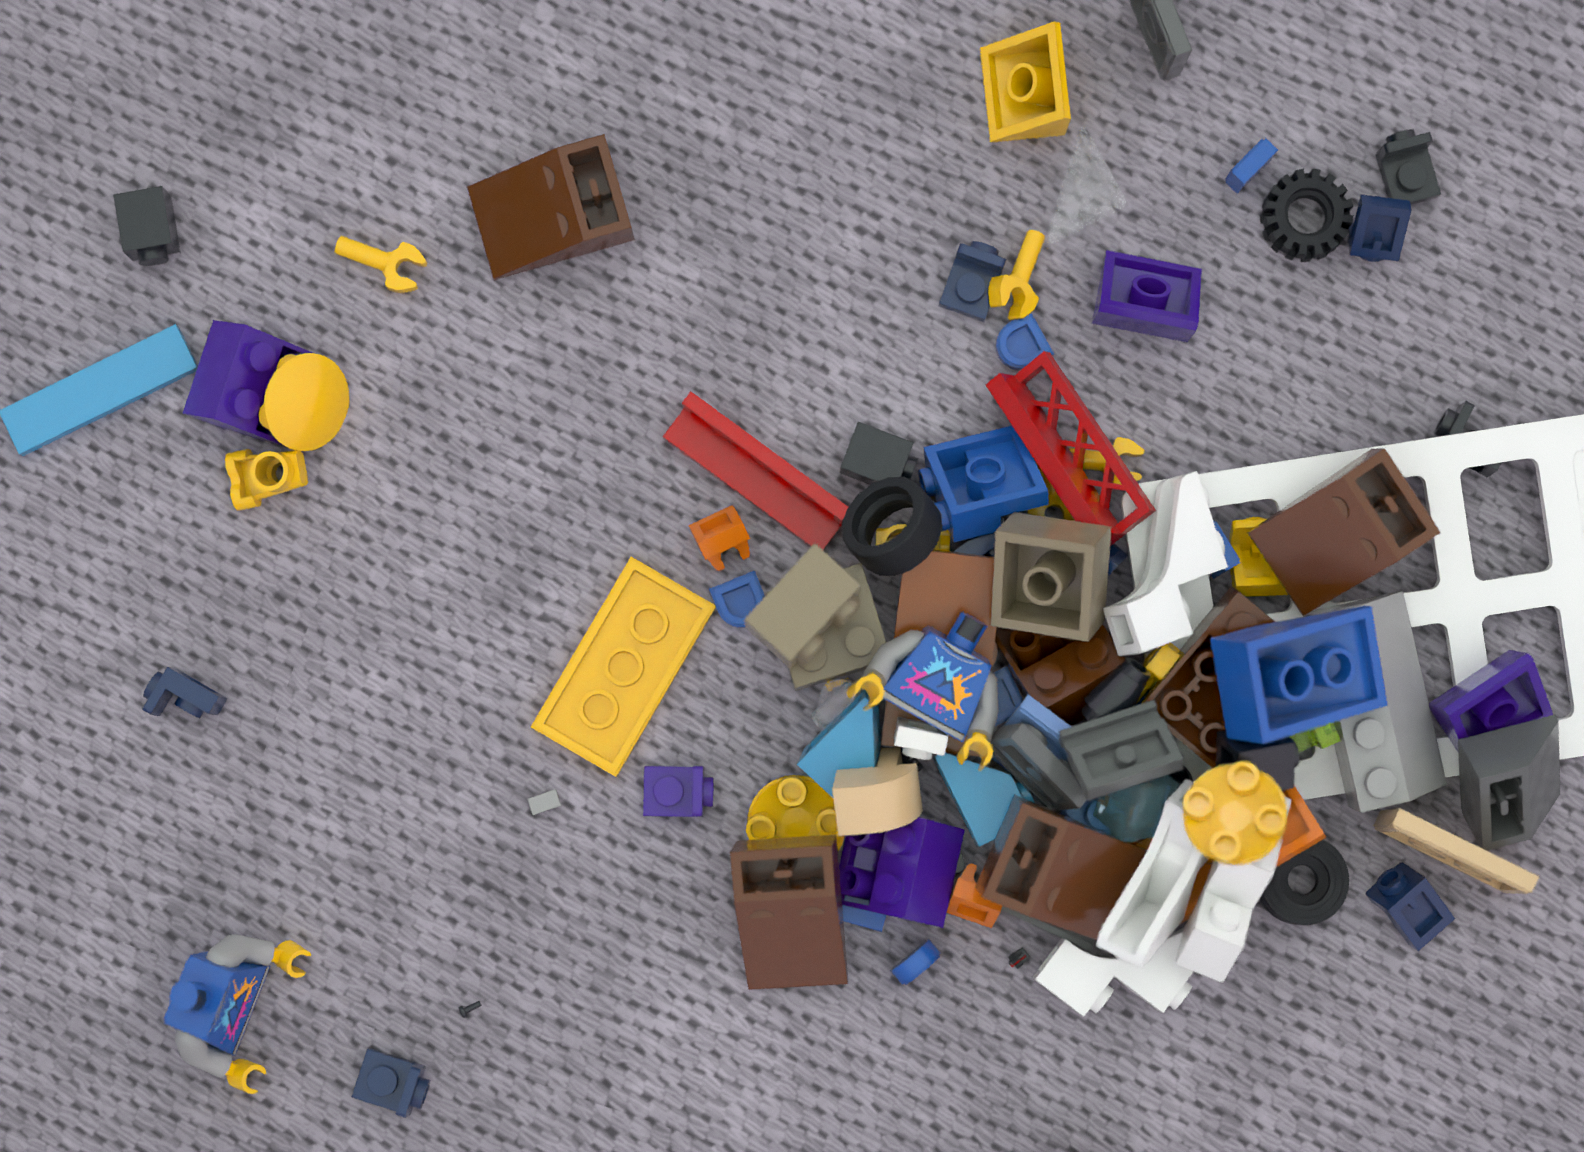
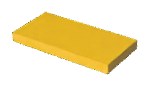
M630 557L532 723L531 728L617 777L716 609V605L637 559Z

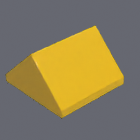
M1054 21L980 47L990 142L1065 135L1071 120L1060 23Z

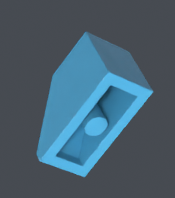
M865 689L804 748L797 763L832 798V787L837 770L877 767L881 750L879 703L871 709L864 711V706L869 702V695Z
M945 753L944 756L936 755L933 757L976 847L996 839L1014 795L1034 802L1031 793L1020 782L1015 783L1010 774L989 767L979 771L980 764L965 760L961 765L957 760V756Z

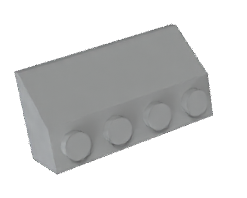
M1403 591L1311 611L1305 615L1306 617L1360 606H1372L1388 706L1329 723L1348 807L1360 813L1409 802L1447 785Z

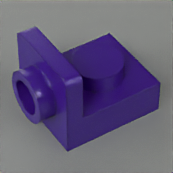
M644 766L643 816L703 817L704 807H713L714 777H704L703 766Z

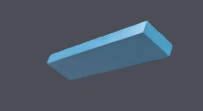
M174 324L1 409L0 416L19 455L25 456L196 372L198 365L179 326Z

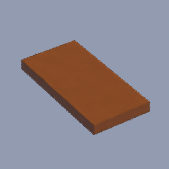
M932 550L929 556L918 566L902 573L894 638L909 630L922 631L927 625L948 635L959 614L963 611L987 625L974 651L986 657L992 667L997 628L991 626L994 557ZM886 700L881 745L900 747L894 745V734L898 717L920 722L925 721ZM967 734L963 742L948 735L945 753L958 754L959 750L968 740ZM968 750V756L980 757L976 751Z

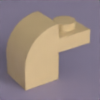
M901 747L881 748L877 767L836 771L832 792L838 836L893 830L911 823L923 811L917 763L903 764Z

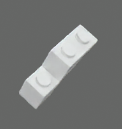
M1197 471L1175 476L1158 484L1154 502L1156 511L1152 517L1143 577L1138 586L1127 597L1103 608L1118 656L1143 653L1192 635L1193 631L1189 622L1190 609L1186 600L1181 596L1178 585L1228 567L1224 556V541L1220 533L1215 529L1208 507L1209 495L1205 486L1200 482Z
M1187 779L1166 800L1153 840L1139 867L1104 923L1096 946L1114 954L1118 959L1131 962L1141 968L1183 921L1197 872L1209 859L1194 847L1184 828L1182 815L1183 798L1194 783Z
M1284 797L1286 800L1287 812L1289 813L1291 799ZM1282 839L1268 855L1249 864L1227 865L1213 861L1201 895L1184 927L1175 961L1176 965L1223 983L1244 947L1252 910L1274 874Z
M1184 928L1171 933L1142 968L1131 962L1122 961L1117 957L1093 956L1077 948L1067 939L1061 938L1032 978L1082 1016H1085L1089 1009L1097 1013L1104 1006L1114 991L1108 985L1113 977L1157 1011L1164 1013L1168 1006L1175 1010L1186 998L1192 988V985L1187 980L1194 971L1175 964Z

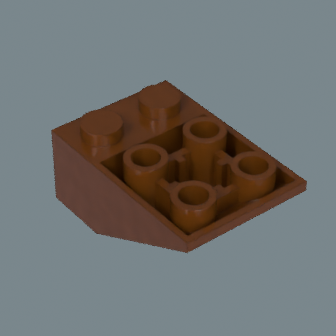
M605 134L554 148L467 187L494 280L635 240Z
M1376 448L1370 449L1247 533L1302 616L1398 562L1441 532L1386 449Z
M1232 586L1199 623L1193 634L1180 649L1178 660L1163 679L1156 682L1141 703L1154 700L1157 705V712L1160 718L1164 719L1171 734L1212 768L1216 767L1217 731L1226 730L1211 638L1252 626L1275 622Z
M1103 624L1089 642L1001 627L996 628L995 642L998 653L1005 665L1008 666L1024 698L1030 695L1070 726L1085 719L1081 712L1086 704L1084 697L1125 660L1124 655L1118 656L1114 641Z
M1014 795L975 888L983 898L1031 918L1098 940L1104 923L1139 867L1147 849Z
M837 834L736 841L730 851L734 905L748 990L848 984Z

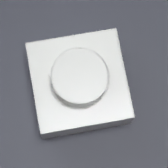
M898 717L894 734V745L903 747L902 753L904 755L923 760H931L932 754L944 756L948 734L928 723Z

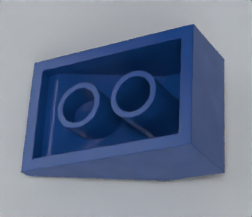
M1360 606L1257 625L1211 638L1227 738L1265 744L1388 706L1372 606Z

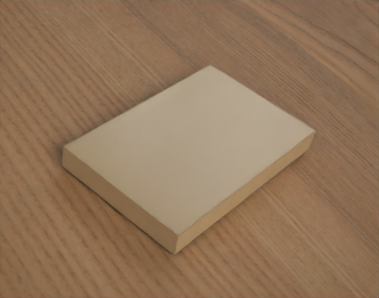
M1400 808L1380 810L1373 825L1375 830L1503 893H1532L1539 879V876Z

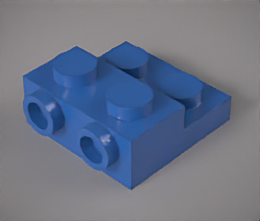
M1013 426L923 447L925 468L918 469L920 486L929 497L935 496L937 502L934 503L941 512L942 531L949 530L953 542L996 532L1001 526V516L1049 505L1048 489L1037 464Z

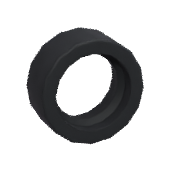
M888 477L872 483L856 496L848 507L842 522V539L849 551L867 570L879 576H897L914 569L935 548L942 531L941 512L925 491L916 482L906 477ZM913 508L910 520L900 534L886 543L871 545L874 533L884 519L901 509Z

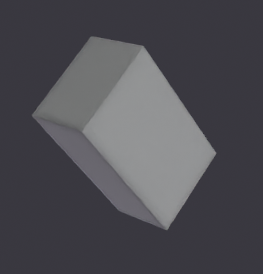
M556 789L528 798L533 815L562 806Z

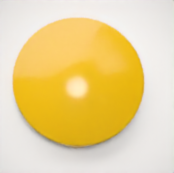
M288 354L282 357L277 364V370L268 383L264 403L259 410V421L262 426L269 429L279 443L293 450L311 451L330 442L342 427L349 408V388L342 370L331 359L320 354Z
M1240 761L1234 764L1215 767L1202 774L1192 784L1183 798L1182 815L1186 834L1200 853L1218 863L1244 865L1262 859L1278 845L1286 829L1288 812L1286 800L1277 783L1266 773L1257 769L1254 764Z
M788 775L769 782L754 797L748 811L746 834L749 840L837 834V847L839 851L845 836H838L834 799L808 776Z

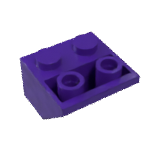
M213 320L183 414L226 430L285 447L274 438L269 429L262 426L259 421V410L264 403L268 383L277 370L279 360L288 354L299 355L313 352L245 324Z
M918 817L911 823L893 830L870 834L846 835L839 864L842 905L943 928L965 830ZM845 895L870 900L869 906L845 901Z

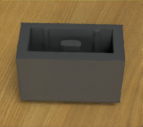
M1555 715L1458 739L1461 809L1480 848L1488 851L1532 839L1559 797V721Z

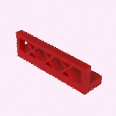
M1043 351L1015 375L999 373L985 384L1075 521L1111 526L1110 546H1112L1156 511L1050 352ZM1044 369L1053 381L1050 402L1037 401L1026 385ZM1061 396H1063L1068 405L1060 404ZM1041 407L1049 408L1048 415L1045 414ZM1059 409L1073 411L1079 420L1076 442L1063 440L1057 432ZM1088 435L1094 444H1087ZM1067 446L1075 447L1074 456ZM1086 449L1100 451L1106 460L1103 481L1091 480L1083 471ZM1114 475H1116L1121 484L1113 483ZM1094 486L1102 487L1100 495ZM1112 489L1126 491L1137 507L1119 523L1109 510Z
M690 391L682 402L683 410L663 435V439L808 546L812 547L815 543L824 551L842 527L848 506Z

